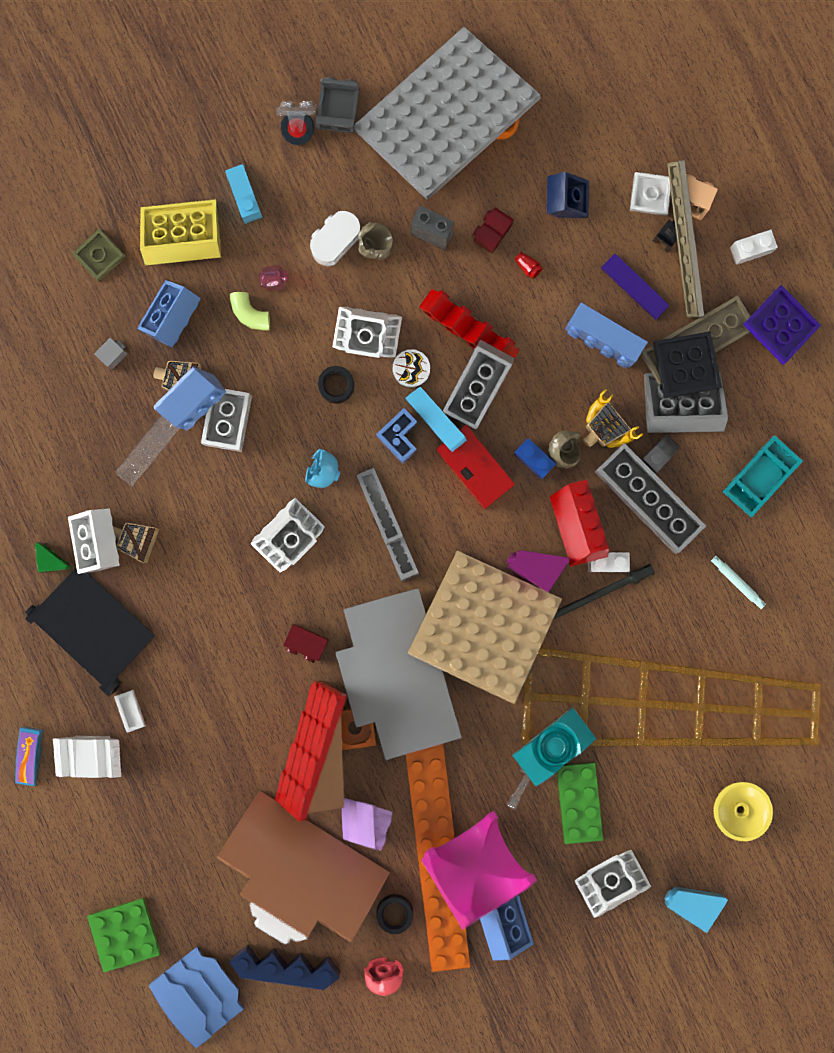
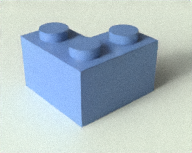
M403 408L376 436L402 464L417 451L405 437L417 425V421Z

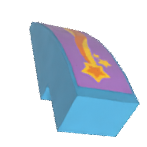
M26 726L20 728L16 755L15 783L36 786L44 729Z

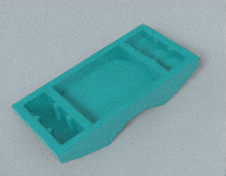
M774 435L723 490V493L752 518L803 460Z
M571 708L512 756L533 784L538 786L554 775L567 762L582 753L596 740V737L574 708Z

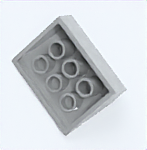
M719 372L722 385L720 389L665 399L662 386H659L653 374L645 373L647 433L723 432L728 420L721 372Z

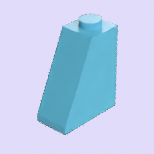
M675 886L667 892L664 898V903L668 908L706 933L728 901L719 893Z

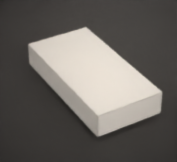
M134 690L114 696L127 733L146 726Z

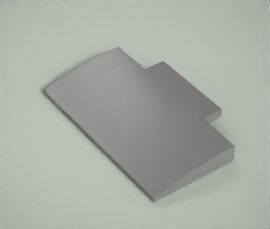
M419 588L344 609L354 647L338 651L336 656L356 727L375 722L385 760L462 738L443 670L408 654L426 616Z

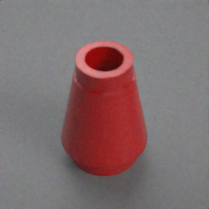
M520 252L514 259L528 278L535 279L543 269L540 262L523 252Z

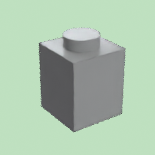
M109 338L94 355L109 369L113 370L127 353L124 351L126 347L118 339L114 341Z

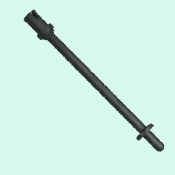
M649 563L637 570L633 569L627 577L557 609L553 620L630 583L639 584L641 580L655 575L652 566Z

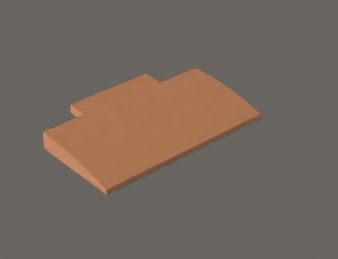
M260 790L217 856L219 860L250 879L241 892V897L306 938L310 935L315 924L319 922L351 942L390 874L389 871L308 820L298 821L276 800Z

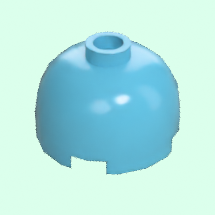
M318 449L312 457L315 459L312 466L307 468L305 482L313 487L326 488L333 481L338 480L340 476L339 465L333 454Z

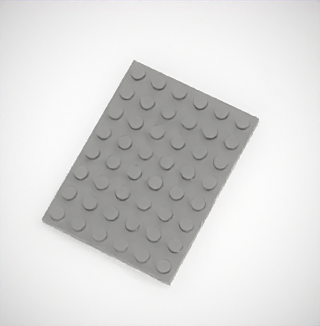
M463 27L354 125V131L428 201L537 103L541 96L471 32Z

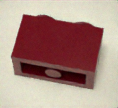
M293 624L283 646L287 647L286 651L294 655L301 653L305 655V660L314 663L315 660L320 661L329 639Z

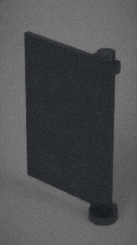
M77 567L41 605L38 604L36 607L32 605L25 612L28 615L25 619L30 624L35 622L101 684L99 688L108 697L114 694L122 685V682L117 677L155 637L146 626L90 574H78Z

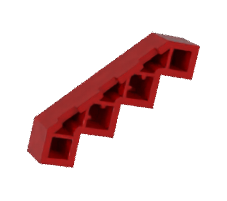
M431 289L420 304L419 308L435 322L438 321L450 333L465 340L467 345L474 350L479 341L482 340L513 358L519 353V350L514 346L516 343L511 338L498 336L492 330L494 327L486 321L482 323L475 320L470 315L471 311L467 307L454 305L448 299L450 296L442 290L438 292Z

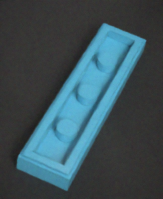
M418 387L406 397L407 402L451 452L467 441L466 437L421 387Z

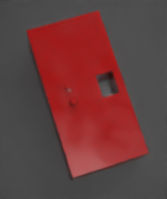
M465 425L459 431L466 437L467 441L453 452L443 443L436 449V452L485 510L515 484L468 426Z

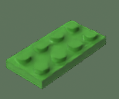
M595 762L564 765L557 771L564 844L603 841Z

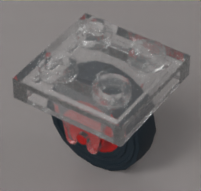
M282 101L276 107V116L285 115L281 121L280 129L286 141L294 145H302L311 139L315 126L310 115L317 113V104H312V101H301L300 104H293V101Z

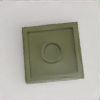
M100 228L72 253L98 282L126 258L124 253Z

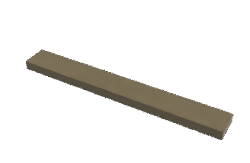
M685 160L668 163L667 166L687 318L704 316L686 166Z

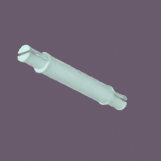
M717 555L712 558L711 562L719 568L718 570L751 602H754L760 609L766 605L759 597V594L745 583L726 562H722Z

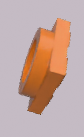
M342 710V750L376 746L374 723L361 726L362 729L359 734H351L348 726L354 721L352 710Z

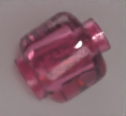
M280 265L264 267L262 272L259 273L260 285L266 291L284 289L286 282H288V273Z

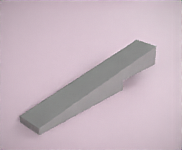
M372 468L356 475L401 582L418 576L419 572L375 469Z

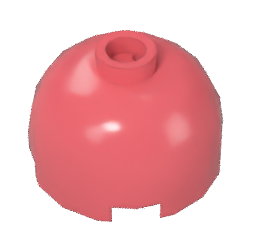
M383 957L369 962V966L364 968V977L370 991L381 996H387L395 993L400 988L403 981V966L398 960H395L394 963L386 961L387 958Z

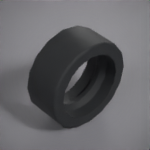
M328 367L319 376V392L328 402L342 403L353 394V377L344 367ZM332 374H341L347 380V389L341 395H331L325 389V381Z
M391 894L384 897L377 908V922L379 926L390 934L405 932L413 920V908L410 901L399 894ZM399 903L405 908L406 918L401 924L390 925L385 921L383 912L388 904Z

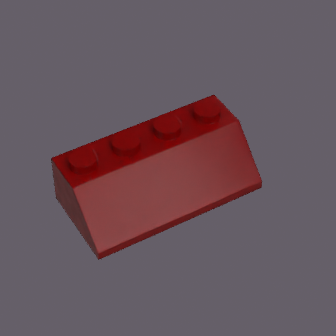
M587 479L568 484L551 495L550 501L567 557L570 559V567L607 558L609 547Z

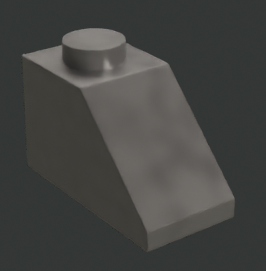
M666 434L641 460L654 473H657L680 447Z

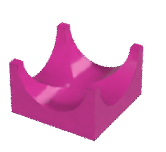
M494 811L455 839L426 851L421 860L462 930L528 890L537 881L533 873H527L510 853L499 831L498 817Z

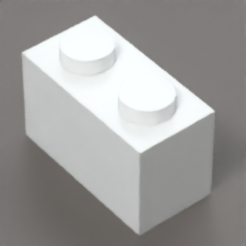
M772 230L735 241L730 247L736 265L770 254L778 248Z
M609 552L607 558L588 562V572H630V552Z

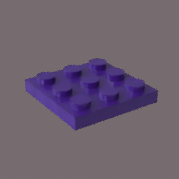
M782 285L743 323L782 365L787 363L821 326Z

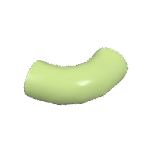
M247 292L230 293L233 313L241 323L251 329L270 330L269 311L261 312L255 310L250 304L249 293Z

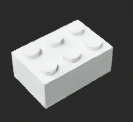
M225 389L226 393L206 413L201 444L242 452L252 396L250 393Z
M110 508L89 510L68 517L78 574L97 572L120 566Z

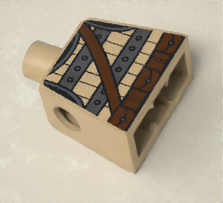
M168 361L166 369L155 368L153 377L163 380L162 388L169 391L192 367L201 370L202 366L194 362Z
M125 523L123 530L113 527L116 540H119L117 549L142 563H147L159 529Z

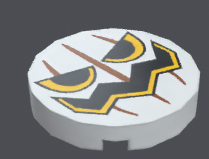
M417 350L401 352L393 363L394 377L400 385L407 388H415L422 385L430 374L428 358Z

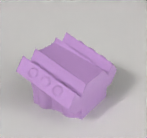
M344 798V808H341L343 839L381 851L391 823L392 812Z

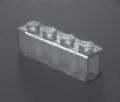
M161 415L117 468L116 475L133 486L180 428L175 427Z

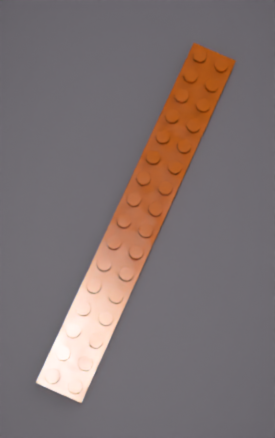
M439 744L406 754L432 972L470 967L466 928L462 930L421 861L429 849L437 848L455 839L444 746Z

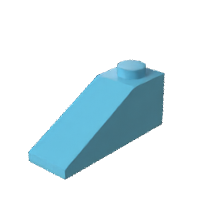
M243 164L225 170L244 223L263 218Z

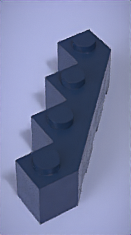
M246 945L234 954L230 960L232 967L243 979L324 990L340 977V970L330 957H327L313 968L303 953H300L286 964L276 949H273L259 960L250 946Z

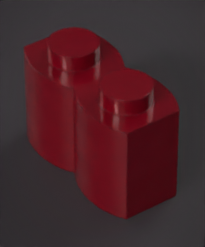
M496 207L492 211L488 210L483 218L485 220L483 225H478L473 232V236H475L473 242L491 254L496 250L514 222V219Z

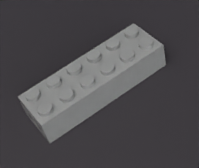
M625 443L594 471L674 554L683 550L706 527Z

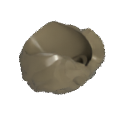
M369 222L362 227L358 234V250L360 254L366 258L379 260L389 257L393 250L394 241L387 226L381 223Z
M563 430L553 436L552 441L549 443L548 452L551 460L556 463L557 467L568 469L580 462L581 454L577 449L580 441V433L578 431Z

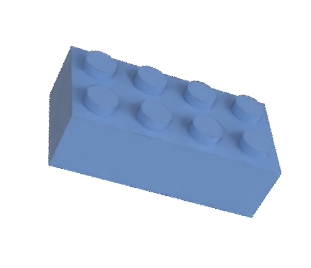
M580 303L565 328L569 336L575 339H582L586 346L592 349L594 347L600 350V354L606 358H614L617 360L616 363L623 368H631L647 344V341L583 303Z

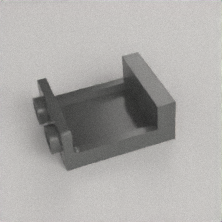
M333 77L322 78L320 82L321 91L318 115H316L315 121L316 129L354 134L359 83L351 79L340 81Z
M419 206L411 222V235L446 251L454 234L451 231L454 222Z

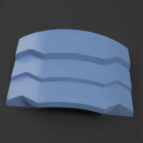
M198 947L190 951L149 985L165 1014L179 1032L196 1048L244 1010V1007L238 1000L239 988L229 978L216 958L204 956Z

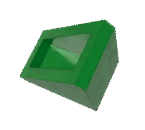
M40 542L35 544L38 572L44 573L71 569L72 566L45 544Z

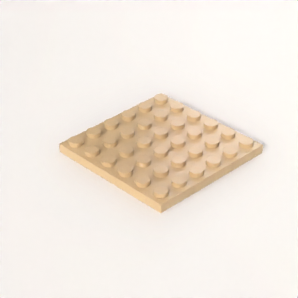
M457 551L408 654L515 704L562 599Z

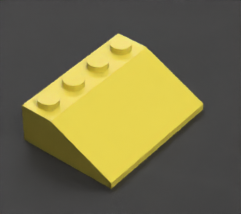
M216 199L141 207L140 251L145 265L220 258L221 244Z

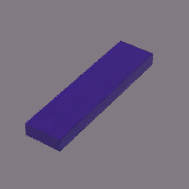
M615 253L601 267L654 320L670 306Z

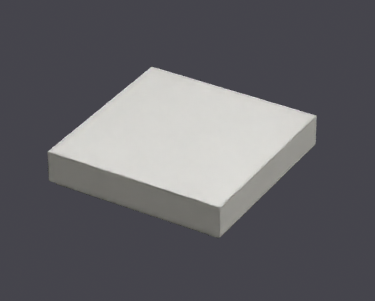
M635 172L630 211L667 216L671 195L669 177Z

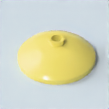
M737 782L730 784L716 798L714 804L716 824L731 839L737 841L754 840L766 832L772 821L773 808L768 795L760 787L752 783ZM742 806L743 811L738 813L737 808Z

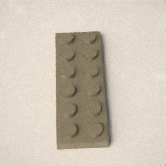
M737 295L664 339L711 331L714 351L716 353L750 333L743 325L750 317V314ZM652 345L643 350L641 356L660 386L661 381L654 346Z

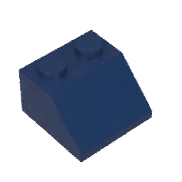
M568 172L548 176L547 214L558 218H588L589 180Z

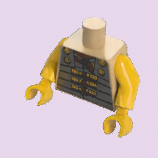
M607 389L602 391L600 398L591 405L587 414L586 421L588 424L586 429L590 433L582 440L589 448L596 442L601 447L616 448L643 436V433L639 436L635 434V430L639 426L630 429L611 406L609 401L612 399L613 394L606 398L604 393Z

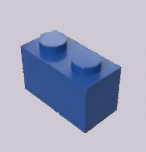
M529 438L514 452V455L541 480L556 465Z

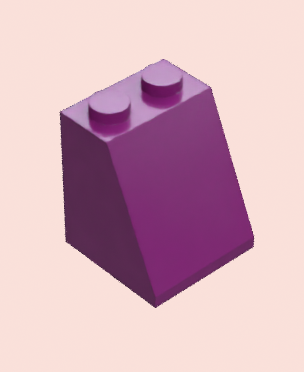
M519 550L516 553L512 552L506 562L509 563L508 569L534 586L549 592L570 559Z

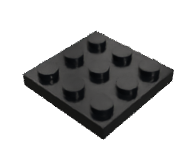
M711 331L653 342L664 399L722 388Z

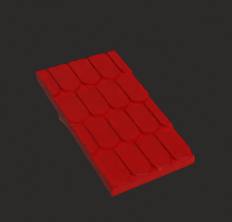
M321 680L314 681L310 687L305 711L301 712L295 741L290 746L286 767L281 772L275 800L298 821H305L308 813L344 808L341 712L347 695Z

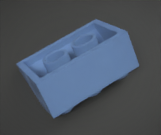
M165 280L137 329L159 342L173 347L178 341L183 328L187 326L193 311L197 309L201 298L187 288Z
M192 367L153 407L175 427L187 431L195 425V422L201 416L208 412V409L221 399L226 390L215 375Z
M519 895L480 919L493 960H510L534 945Z

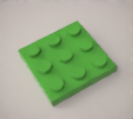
M144 897L87 916L103 972L161 954Z

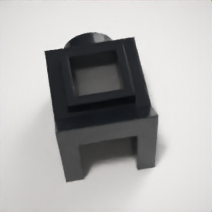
M668 220L653 239L654 243L659 240L666 245V252L677 241L675 220Z

